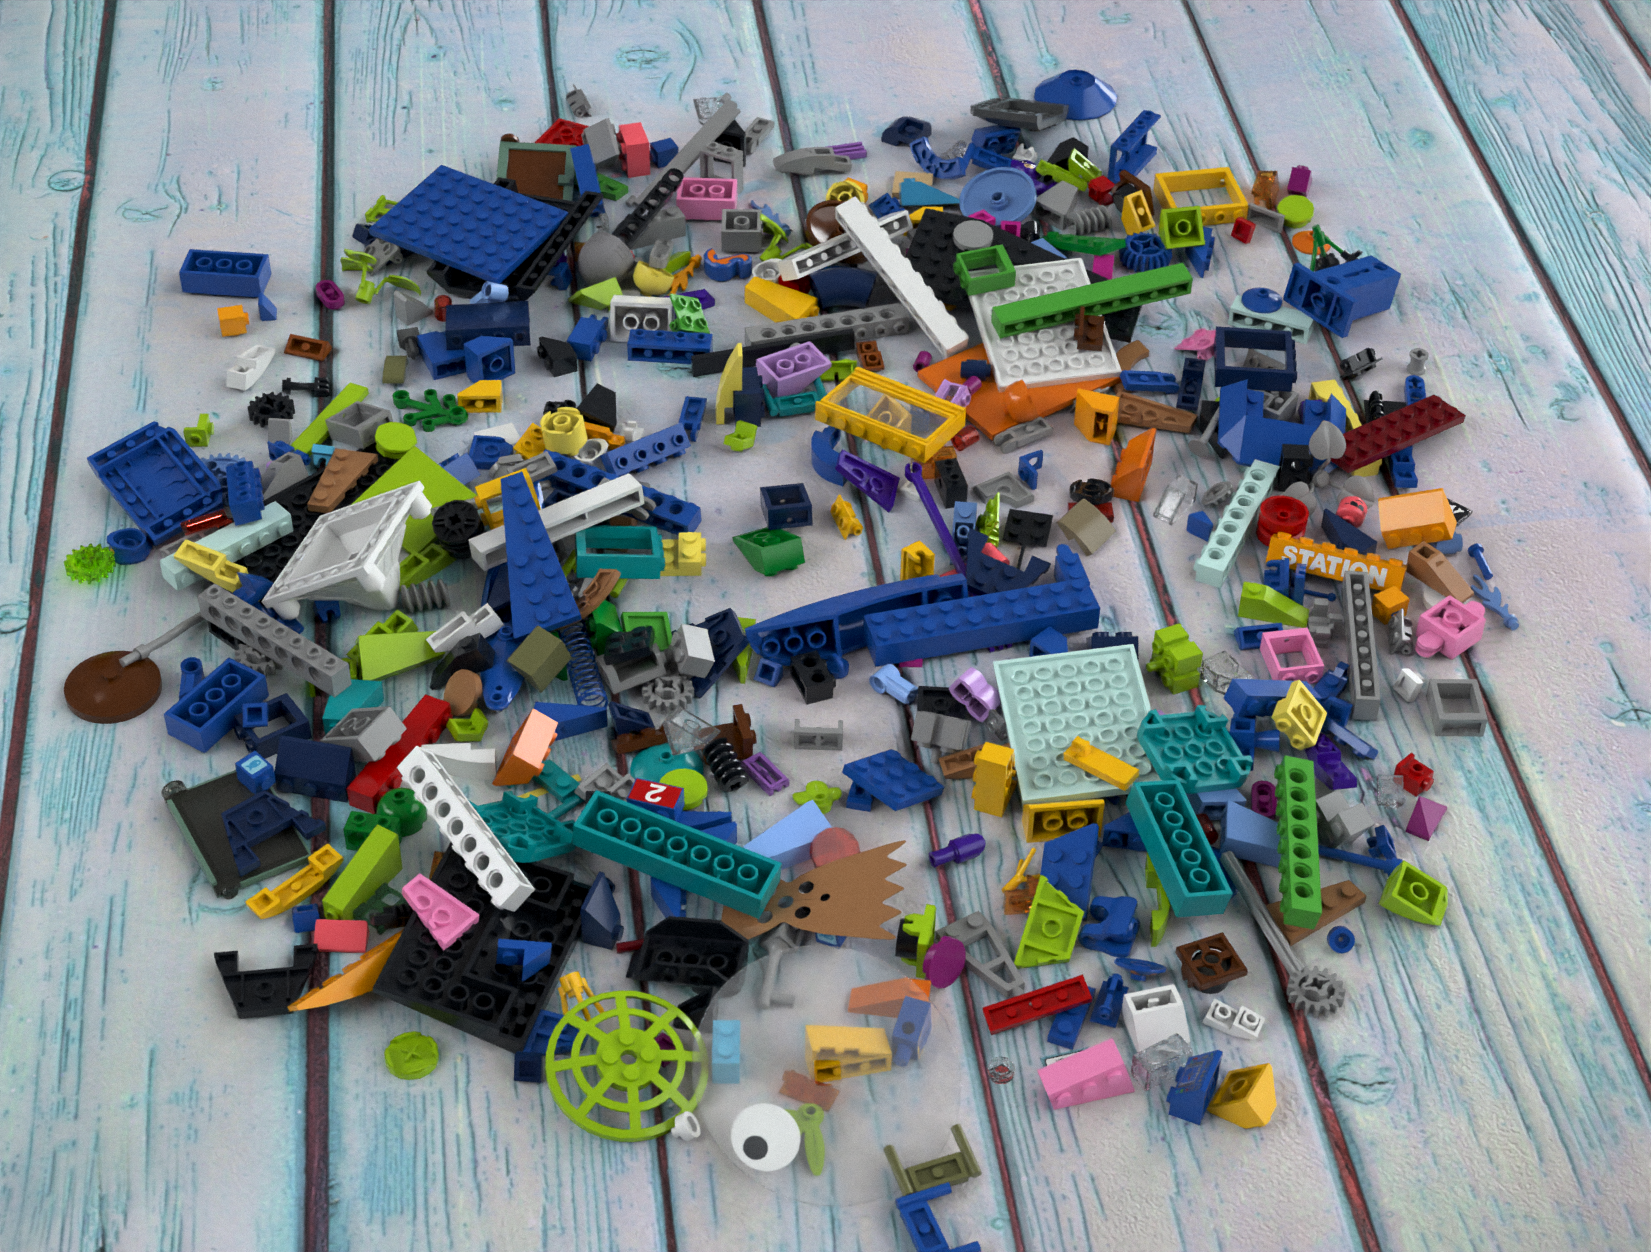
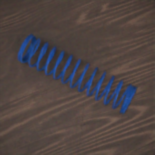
M584 619L579 622L583 626L569 627L562 634L558 630L559 639L566 644V647L568 645H575L570 649L567 648L568 652L578 651L572 654L571 657H580L590 653V656L580 657L574 661L569 660L566 664L577 705H584L581 703L582 701H591L603 696L604 698L600 703L591 706H598L605 701L603 707H607L608 698L604 691V685H602L603 682ZM571 628H582L580 632H574L568 636L563 635ZM582 634L585 635L584 638H577V637L581 636ZM566 639H573L568 643L565 642ZM575 640H581L577 643H571ZM584 640L587 641L586 644H579V643L583 642ZM578 646H583V647H581V648H579V649H573V648L578 647ZM586 646L589 647L588 650H581ZM585 652V653H583V654H581V655L575 656V654H577V653ZM582 658H587L584 661L576 662L577 660H580ZM589 659H592L591 663H583ZM574 663H583L577 667L572 666ZM589 664V665L586 666V667L578 668V667H580V666H582V665ZM591 665H594L593 669H585ZM576 669H578V670H580V669H585V670L580 671V672L577 673V674L574 673V671H575ZM593 671L596 672L595 675H588V674L592 673ZM588 675L582 677L580 680L575 679L577 676ZM594 678H598L596 682H588L583 684L582 686L577 685L579 682H586ZM595 683V684H593V685H591V686H586V687H584V686L587 685V684ZM596 684L600 685L599 688H591L583 693L580 692L581 688H590ZM591 695H599L593 699H584Z

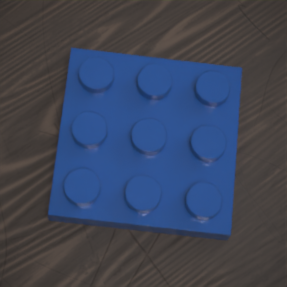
M892 749L847 763L842 771L844 775L894 811L940 796L944 790V786L937 782L933 776L927 775L916 764L909 762L899 752Z

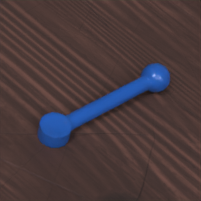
M1304 590V594L1327 598L1329 601L1336 600L1334 593L1325 594Z

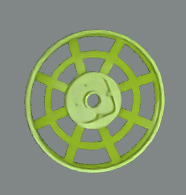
M619 990L590 997L575 1005L562 1017L555 1026L548 1042L545 1056V1075L554 1101L574 1124L588 1133L603 1139L618 1142H640L652 1140L671 1132V1128L675 1127L676 1116L686 1111L693 1114L700 1104L706 1089L709 1075V1058L699 1030L679 1008L651 994ZM626 998L649 1001L662 1006L667 1011L661 1017H658L645 1010L628 1008ZM615 999L616 1009L600 1013L588 1022L575 1015L591 1004ZM618 1016L619 1029L606 1034L595 1027L606 1019ZM629 1016L642 1017L652 1021L653 1024L645 1032L640 1029L631 1028ZM676 1017L684 1022L694 1035L700 1052L684 1051L679 1036L669 1023ZM569 1024L579 1029L580 1031L573 1042L571 1058L554 1061L556 1043L564 1026ZM664 1030L672 1040L676 1050H660L654 1038ZM586 1035L599 1042L596 1054L579 1056L580 1048ZM632 1055L636 1062L625 1064L621 1057ZM661 1061H677L676 1073L671 1083L659 1074ZM685 1062L701 1063L698 1086L694 1095L688 1101L677 1090L684 1076ZM596 1066L601 1080L594 1089L585 1079L581 1067ZM572 1069L578 1086L587 1095L578 1109L569 1102L562 1092L556 1078V1072ZM651 1083L662 1091L661 1094L652 1099L639 1102L638 1091L648 1087ZM609 1087L627 1092L628 1103L613 1101L604 1097L603 1094ZM669 1098L681 1109L675 1116L663 1123L641 1128L640 1112L656 1108ZM597 1103L612 1111L629 1113L630 1129L605 1126L586 1116Z

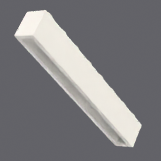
M628 473L539 510L551 543L645 504L642 485ZM504 525L468 539L472 558L484 571L507 562Z

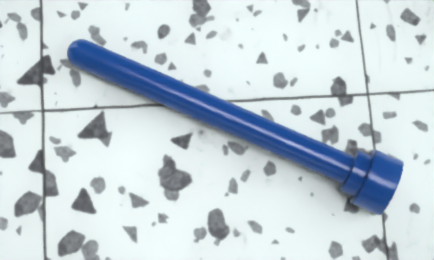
M1318 844V851L1321 856L1383 870V873L1388 874V877L1403 861L1394 857L1385 861Z

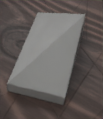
M1252 203L1248 204L1247 220L1275 232H1282L1285 215Z

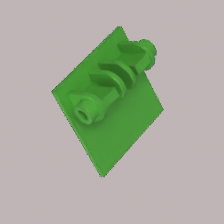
M670 293L669 296L677 317L670 322V329L673 332H702L710 334L699 299Z

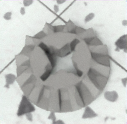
M1227 481L1219 482L1209 488L1201 501L1204 507L1214 508L1216 505L1219 506L1220 503L1225 502L1234 491L1233 485Z

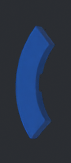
M923 136L909 143L915 161L926 173H931L933 177L945 180H954L966 176L963 158L957 157L946 160L938 157L932 150L927 137Z

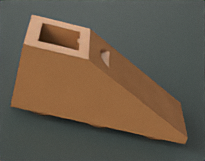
M1424 541L1409 551L1407 573L1443 596L1447 597L1450 595L1461 603H1464L1474 595L1473 590L1442 552Z

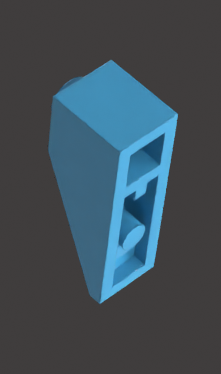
M905 178L904 182L899 183L901 207L960 203L958 198L923 182H915V178Z

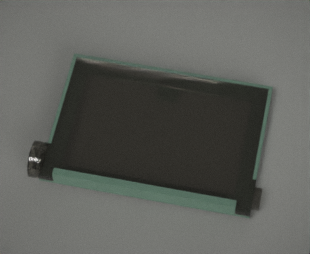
M236 770L190 788H186L185 784L180 780L171 781L161 791L166 806L217 898L223 896L225 899H232L238 894V890L309 862L308 857L312 854L298 830L291 825L251 847L250 849L260 859L261 866L242 877L239 875L221 813L255 794L238 780ZM272 786L266 790L267 792L277 796Z

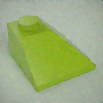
M616 277L579 290L569 297L568 301L569 303L597 310L608 308L610 311V302L613 295H623Z

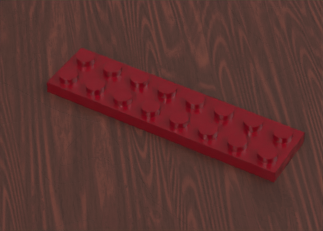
M1431 395L1343 433L1346 441L1345 452L1341 458H1331V462L1347 473L1353 472L1463 423L1466 415L1456 407L1443 401L1439 396Z

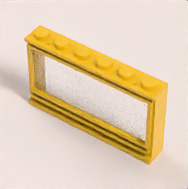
M858 366L851 375L825 397L815 402V420L923 463L930 459L965 426V407Z

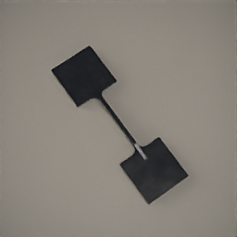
M1009 509L1002 541L1015 542L1021 545L1017 569L1020 570L1026 546H1047L1053 515Z

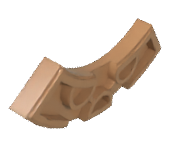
M1139 340L1125 345L1116 353L1121 370H1131L1137 362L1149 357V350ZM1122 382L1112 386L1116 394L1119 390L1129 394L1136 392L1125 390Z
M599 569L592 582L583 591V596L575 601L582 619L592 613L612 591L621 575L617 569ZM576 621V622H574V623H571V624L565 625V626H563V627L554 629V630L549 631V632H553V631H558V630H561V629H565V628H567V627H569V626H572V625L576 624V623L579 622V621Z

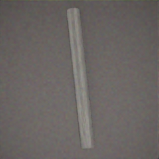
M1231 851L1222 853L1220 858L1222 865L1289 975L1294 977L1296 970L1302 973V964L1235 855Z

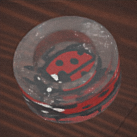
M995 1057L989 1062L987 1074L992 1082L1006 1084L1014 1078L1015 1065L1010 1059Z

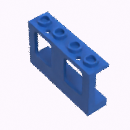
M1143 110L1111 145L1108 179L1114 184L1120 181L1119 173L1122 170H1126L1136 177L1157 154V147L1146 144L1148 131L1161 118V115L1149 110ZM1121 151V158L1117 161V152Z

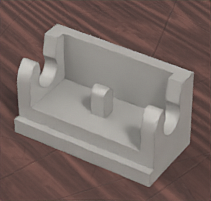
M795 719L794 749L842 751L843 720H838V728L800 727V719Z

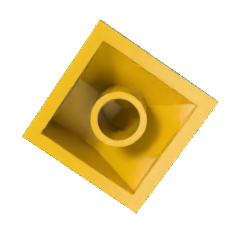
M1270 1063L1229 1071L1208 1105L1207 1110L1245 1129L1263 1127L1268 1124L1277 1106L1273 1070Z

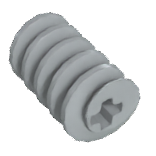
M1099 205L1091 209L1086 208L1077 212H1070L1067 225L1070 234L1076 235L1077 231L1079 235H1082L1084 231L1085 233H1090L1091 230L1096 232L1098 228L1099 230H1104L1105 227L1109 229L1112 226V220L1108 209L1104 205Z
M438 579L437 586H435L432 580H429L427 588L423 582H419L418 589L414 583H411L409 591L405 585H401L400 594L404 613L406 607L413 613L416 605L420 611H423L424 604L431 610L434 602L438 608H441L442 601H445L448 607L450 606L447 584H444L442 579Z

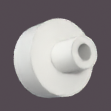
M686 1111L675 1117V1127L671 1128V1133L674 1138L681 1136L683 1140L691 1141L700 1135V1126L695 1116L691 1112Z

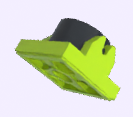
M926 904L924 915L913 913L906 915L905 918L900 920L895 956L901 957V960L908 965L916 966V978L925 979L926 973L923 972V962L929 947L934 943L935 905Z

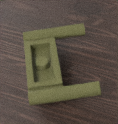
M955 1124L950 1128L960 1152L917 1164L907 1169H903L894 1145L890 1144L883 1148L903 1196L949 1182L950 1186L967 1182L970 1177L976 1178L982 1174L961 1124Z

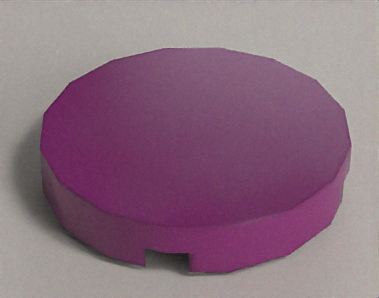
M951 936L939 938L941 941L937 944L933 943L924 958L923 972L926 973L925 980L931 981V985L936 988H946L953 984L964 967L966 959L965 947L961 941Z

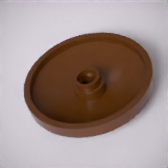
M827 200L816 204L810 209L805 219L804 231L812 246L846 233L836 220L835 207L845 201ZM859 252L838 262L860 264L868 261V259L862 252Z
M109 651L97 654L78 664L68 675L64 684L66 703L77 717L92 723L113 724L133 719L146 712L158 700L162 691V679L159 668L148 657L141 661L136 660L126 667H122L119 659L130 654L132 651Z

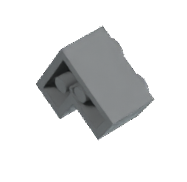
M1255 390L1264 392L1263 418L1288 422L1296 413L1299 393L1295 391Z
M681 624L678 631L674 632L669 647L663 651L668 663L665 665L666 672L670 670L671 674L674 675L678 671L679 676L686 675L687 678H692L693 676L705 678L715 662L708 630L691 625Z
M1339 789L1316 800L1317 829L1321 834L1323 843L1328 847L1338 849L1351 843L1375 825L1363 803L1361 802L1350 808Z

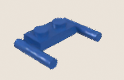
M969 143L963 157L965 171L970 160H972L971 164L987 170L998 167H1011L1010 163L1013 160L979 146L977 147L974 143Z
M949 1182L895 1199L897 1209L900 1210V1217L917 1252H981L978 1241L950 1249L927 1201L952 1193Z

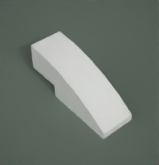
M255 345L237 356V365L227 370L226 387L244 391L250 388L264 373L276 349Z
M487 603L469 617L464 611L429 636L426 641L436 653L450 651L459 640L466 636L481 633L486 638L505 625Z
M471 743L428 744L421 746V748L432 751L449 775L469 779L494 780L497 773L495 749L472 750Z

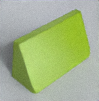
M690 251L677 252L671 255L667 267L661 269L672 273L688 265L691 258Z

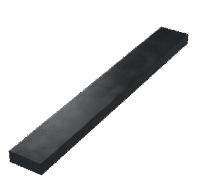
M853 328L742 347V368L755 367L756 359L788 349L793 343L803 344L810 341L823 355L854 350ZM734 349L691 356L693 377L723 372L727 360Z

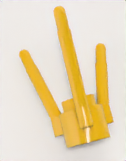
M579 971L569 973L559 979L561 986L557 989L561 997L563 1015L568 1012L567 994L569 998L576 997L578 1003L584 1001L581 995L584 991L589 998L595 996L589 988L585 977L581 978ZM599 1002L593 1004L599 1013L605 1012ZM587 1007L583 1008L582 1013L588 1022L591 1020V1016Z

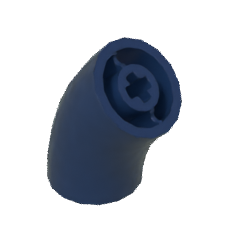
M852 267L829 268L808 274L811 290L814 297L818 298V305L822 310L835 306L866 308L878 277L876 272Z

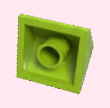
M1200 205L1161 210L1158 234L1166 249L1205 245Z

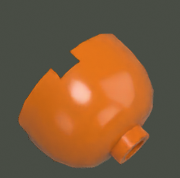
M1023 379L1010 384L1005 389L1003 394L1004 403L1001 404L1005 416L1010 415L1018 423H1027L1039 418L1035 404L1032 402L1031 395Z

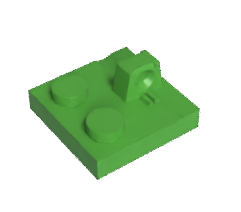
M622 612L620 618L623 633L632 631L639 626H652L655 634L654 643H657L660 652L669 647L672 633L667 612Z

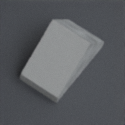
M395 290L393 293L396 317L407 326L432 315L434 312L423 302L398 290Z

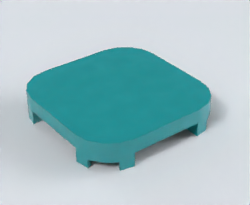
M1197 705L1194 712L1159 715L1156 709L1151 710L1141 721L1137 731L1138 741L1162 781L1180 780L1186 794L1239 788L1246 782L1250 774L1251 765L1253 764L1251 755H1242L1226 729L1229 721L1226 716L1222 714L1219 717L1205 710L1206 705Z
M504 791L501 801L479 806L469 801L514 862H535L574 851L576 847L573 845V825L575 821L560 822L536 807L538 798L531 794L528 798H521L515 796L513 791Z

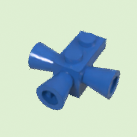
M1234 713L1231 718L1230 731L1228 732L1242 755H1251L1253 764L1250 771H1253L1255 747L1279 753L1280 731L1273 729L1256 732V716H1239Z

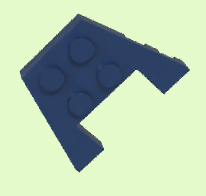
M970 528L967 535V564L965 567V578L967 579V589L969 592L980 596L1027 588L1031 584L1033 585L1043 573L1048 572L1051 563L1033 555L1026 570L1021 571L981 553L989 536Z
M731 608L708 616L704 622L697 625L694 623L689 624L708 630L715 660L705 678L693 676L689 679V681H692L694 694L699 698L704 696L749 644L740 621Z
M266 790L221 813L236 867L241 877L261 866L260 859L250 848L291 825L306 840L326 830L324 821L319 818L315 820L309 817V813L302 809L298 811L290 807L288 802Z

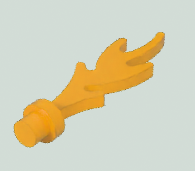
M697 254L691 257L689 265L673 275L674 279L670 287L672 289L671 294H676L679 287H682V291L686 290L688 286L687 274H690L691 277L694 276V268H699L701 265L702 257Z

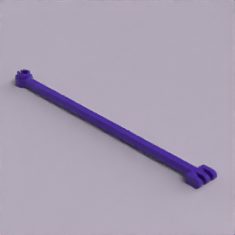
M912 462L911 473L910 463L906 464L905 477L908 481L913 482L957 574L962 573L965 576L966 564L922 477V466L919 463ZM968 591L969 597L978 596ZM1012 643L1005 644L1006 648H1012ZM1003 645L996 646L998 651L1003 650ZM994 646L987 647L990 653L995 651Z

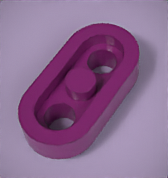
M323 280L316 284V294L325 307L337 310L345 304L344 294L335 282Z
M1263 780L1255 782L1251 788L1250 798L1252 811L1274 820L1276 818L1277 797H1275L1276 787L1272 783Z

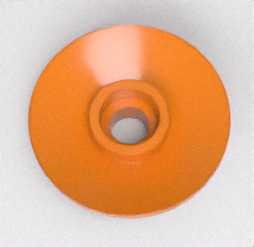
M1313 230L1296 233L1292 238L1293 247L1299 252L1312 255ZM1329 244L1324 245L1325 253L1331 248ZM1319 247L1317 250V255L1321 253Z

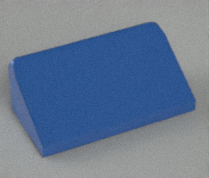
M1282 623L1237 627L1233 632L1239 649L1249 650L1260 648L1262 633L1282 631L1283 627Z

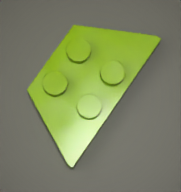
M1043 875L1040 876L1014 961L1017 969L1069 962L1084 911L1076 904L1071 903L1061 890L1057 891L1048 883V879Z

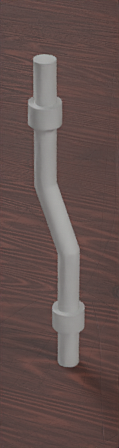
M199 612L150 643L139 645L133 649V652L119 659L121 666L126 667L136 660L141 661L147 658L151 652L169 643L187 629L205 620V618Z

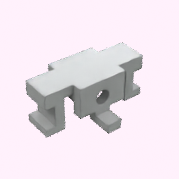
M1314 598L1312 616L1308 617V630L1316 648L1328 649V640H1332L1333 623H1342L1341 614L1328 613L1327 616L1328 599Z

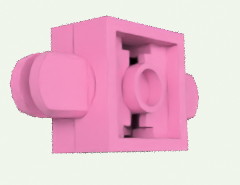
M1447 596L1420 615L1415 635L1418 637L1415 646L1416 652L1427 658L1438 651L1451 660L1481 640L1486 619L1483 617L1485 613L1484 606L1476 601H1470L1464 605L1452 596Z

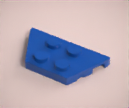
M1092 823L1044 843L1040 876H1045L1048 879V883L1057 891L1061 890L1071 903L1076 904L1084 911L1083 921H1087L1099 830L1097 823Z

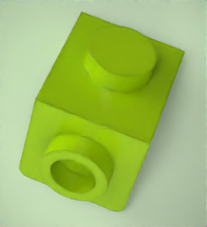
M209 414L199 415L197 427L184 428L185 442L189 447H208L210 435H214V424L210 422Z
M742 420L737 421L735 432L726 435L723 444L731 446L730 449L738 452L753 447L757 426Z
M475 708L470 719H449L446 727L455 741H481L487 730L488 720L479 708Z

